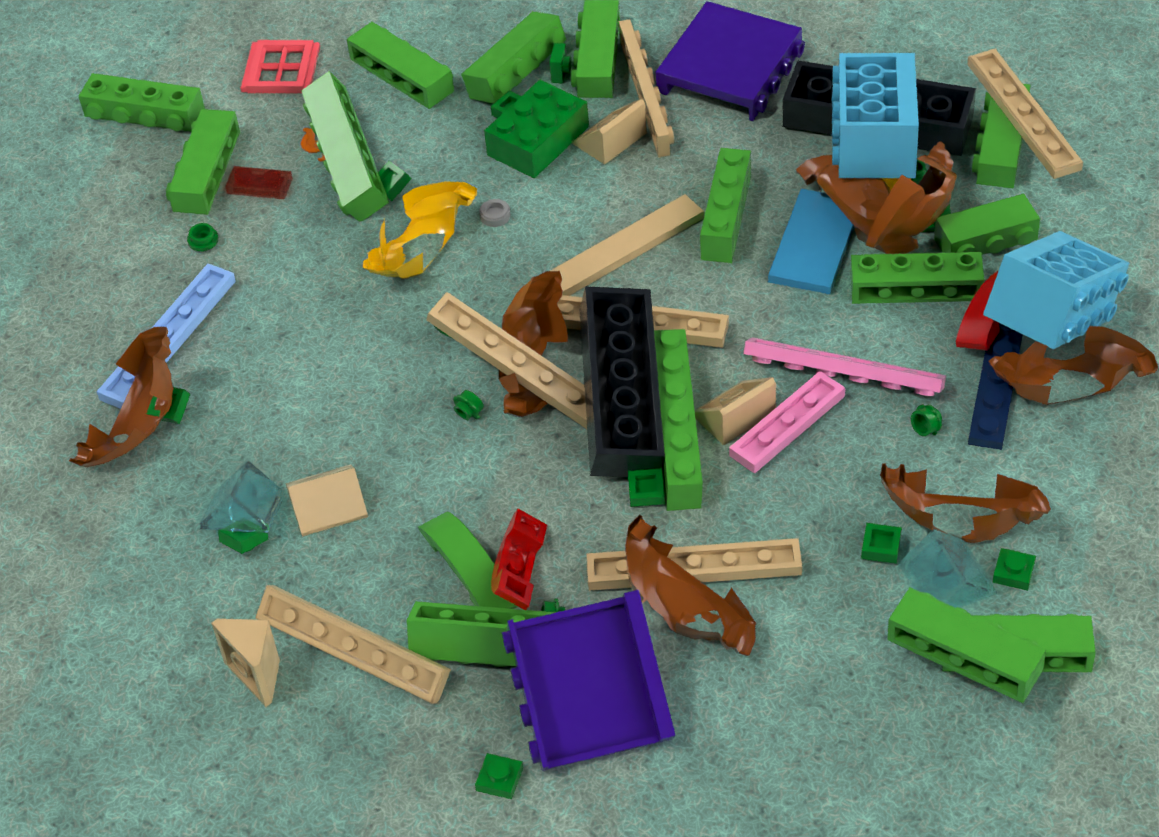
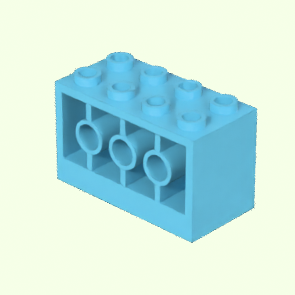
M839 53V66H833L832 165H838L839 178H900L901 175L907 178H916L919 123L915 53Z
M1058 231L1004 255L983 315L1055 349L1065 343H1069L1080 335L1083 336L1089 326H1100L1113 318L1117 310L1115 300L1118 292H1122L1129 279V275L1126 272L1130 263L1071 235Z

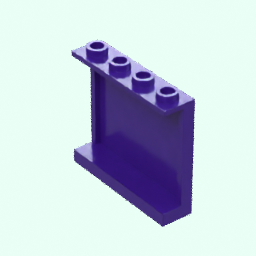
M706 1L656 70V86H658L660 94L666 96L674 86L748 107L749 120L754 121L759 112L763 113L766 110L770 95L778 92L783 76L790 74L795 58L802 56L805 48V41L802 40V28Z
M639 590L626 592L620 598L514 622L512 619L507 621L508 631L502 632L506 654H514L516 667L510 668L515 690L522 689L525 704L519 705L524 727L531 726L534 740L528 742L533 764L540 763L542 771L672 740L676 736Z

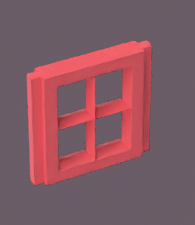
M257 40V42H252L241 84V92L302 94L301 90L313 81L320 42H314V40ZM266 53H281L279 63H264ZM287 53H302L301 62L285 63ZM261 71H277L275 81H259ZM298 71L296 81H280L282 72Z

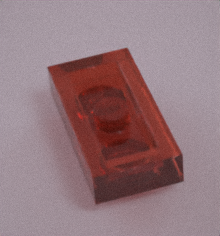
M234 166L225 188L227 194L285 200L293 177L291 171Z

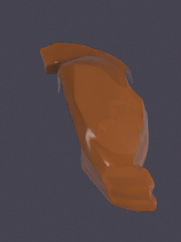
M939 141L931 149L928 156L922 155L917 158L930 165L919 184H916L904 175L900 176L873 223L866 241L867 246L876 247L882 243L886 234L889 233L910 237L917 236L931 226L950 204L957 175L951 171L954 161L950 158V153L945 149L944 143Z
M824 155L806 160L796 169V173L803 178L806 185L817 181L818 186H821L854 225L857 238L866 243L873 223L891 191L890 187L882 178H839L838 165H832V155ZM889 233L886 234L882 243L874 248L886 254H906L918 249L919 246L918 241L910 236Z
M546 271L536 277H532L517 292L503 315L502 329L541 356L546 349L547 342H568L565 321L557 304L563 292L560 286L562 282L560 271ZM499 370L498 379L509 392L504 396L505 414L523 417L538 412L548 404L519 384L515 373L506 375Z
M1089 326L1084 341L1085 353L1068 360L1044 358L1047 346L1036 341L1023 354L1007 352L1001 357L994 356L989 360L997 376L1011 385L1018 395L1046 405L1055 404L1048 403L1052 386L1042 385L1051 382L1050 380H1054L1053 376L1062 369L1088 373L1104 384L1102 389L1090 396L1111 391L1130 371H1134L1137 377H1143L1156 373L1158 369L1154 354L1139 341L1118 331L1099 326Z
M153 327L140 333L117 361L116 365L135 376L112 430L108 435L89 424L86 443L77 442L78 454L75 458H70V462L87 468L107 463L137 447L156 430L160 421L170 409L174 389L171 373L165 361L171 354L167 327ZM153 396L157 397L155 410H160L159 417L146 414ZM122 434L129 436L124 443H116L113 439L115 436Z
M882 463L881 482L890 498L906 515L918 524L933 530L941 536L959 539L968 543L994 540L999 535L1007 533L1019 521L1029 525L1033 520L1040 519L1043 514H1048L1051 510L1047 497L1037 486L997 474L995 498L925 493L927 469L906 473L904 465L900 464L898 468L890 469L886 466V463ZM940 504H965L989 508L997 513L973 517L974 530L960 538L936 528L933 525V514L925 512L924 509Z
M639 514L628 526L625 553L627 574L632 590H639L642 603L647 600L651 608L663 617L671 631L691 639L721 640V644L725 649H734L739 654L749 656L756 641V622L734 590L731 588L725 599H723L667 556L673 545L652 538L657 527L647 524ZM709 611H718L719 615L713 614ZM701 614V618L711 624L721 618L724 625L723 636L721 637L718 632L695 630L687 627L686 624L696 622L694 616Z

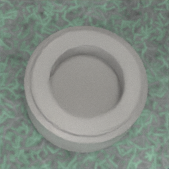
M500 199L488 200L479 209L481 222L489 227L502 226L511 217L509 204Z

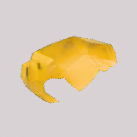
M446 181L423 185L407 192L402 197L405 214L411 219L408 227L400 237L386 243L384 218L380 229V246L368 253V258L363 261V268L370 273L386 277H400L401 279L423 273L431 262L423 269L422 252L403 264L406 258L404 257L406 255L403 254V244L423 234L444 233L443 248L454 234L458 207L460 205H471L477 195V188L466 182Z

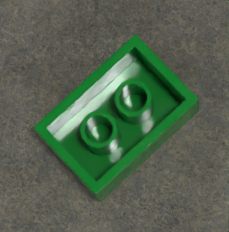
M537 81L484 130L487 156L535 179L572 144L573 140L589 128L587 101L545 81Z

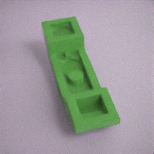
M447 511L418 526L419 531L435 552L439 551L468 590L470 600L475 606L507 609L518 607L492 592L491 579L495 564L474 535L456 516Z

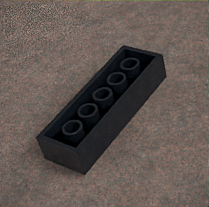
M797 60L783 97L782 127L832 135L833 66ZM916 79L919 123L917 149L931 151L941 141L950 154L962 156L974 116L976 88Z
M585 286L580 306V325L590 476L628 477V471L659 469L662 467L665 453L651 289Z

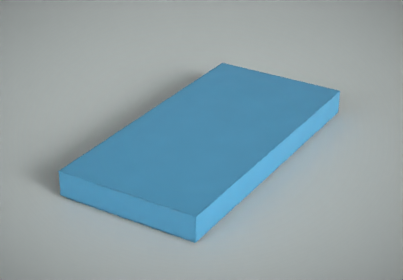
M801 188L769 271L768 283L831 294L854 225L827 193Z

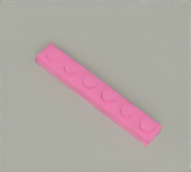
M753 337L745 342L743 353L751 355L752 361L771 364L772 360L785 362L784 367L793 370H804V366L817 368L816 373L821 371L830 377H835L836 372L849 375V380L854 382L868 383L869 379L882 381V387L901 390L903 385L915 388L914 393L924 396H934L935 392L940 393L944 389L946 375Z

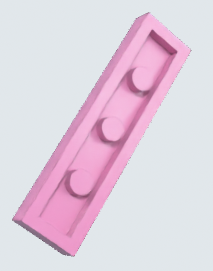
M819 371L729 447V456L755 474L845 397V387Z

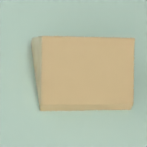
M641 98L614 110L573 140V145L601 163H608L647 133L645 102Z
M773 377L741 381L696 409L695 419L722 445H725L754 427L776 408V382Z
M351 464L285 483L302 537L368 517L355 468Z
M216 619L212 622V626L224 663L267 707L272 703L280 662L269 620Z

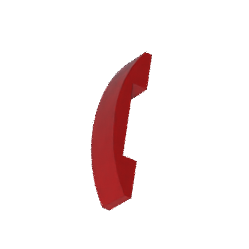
M998 271L981 285L971 300L956 337V347L987 350L1000 333L999 322L983 315Z
M517 508L498 551L492 573L491 589L494 594L526 611L530 605L534 587L530 583L535 556L544 543L547 524Z

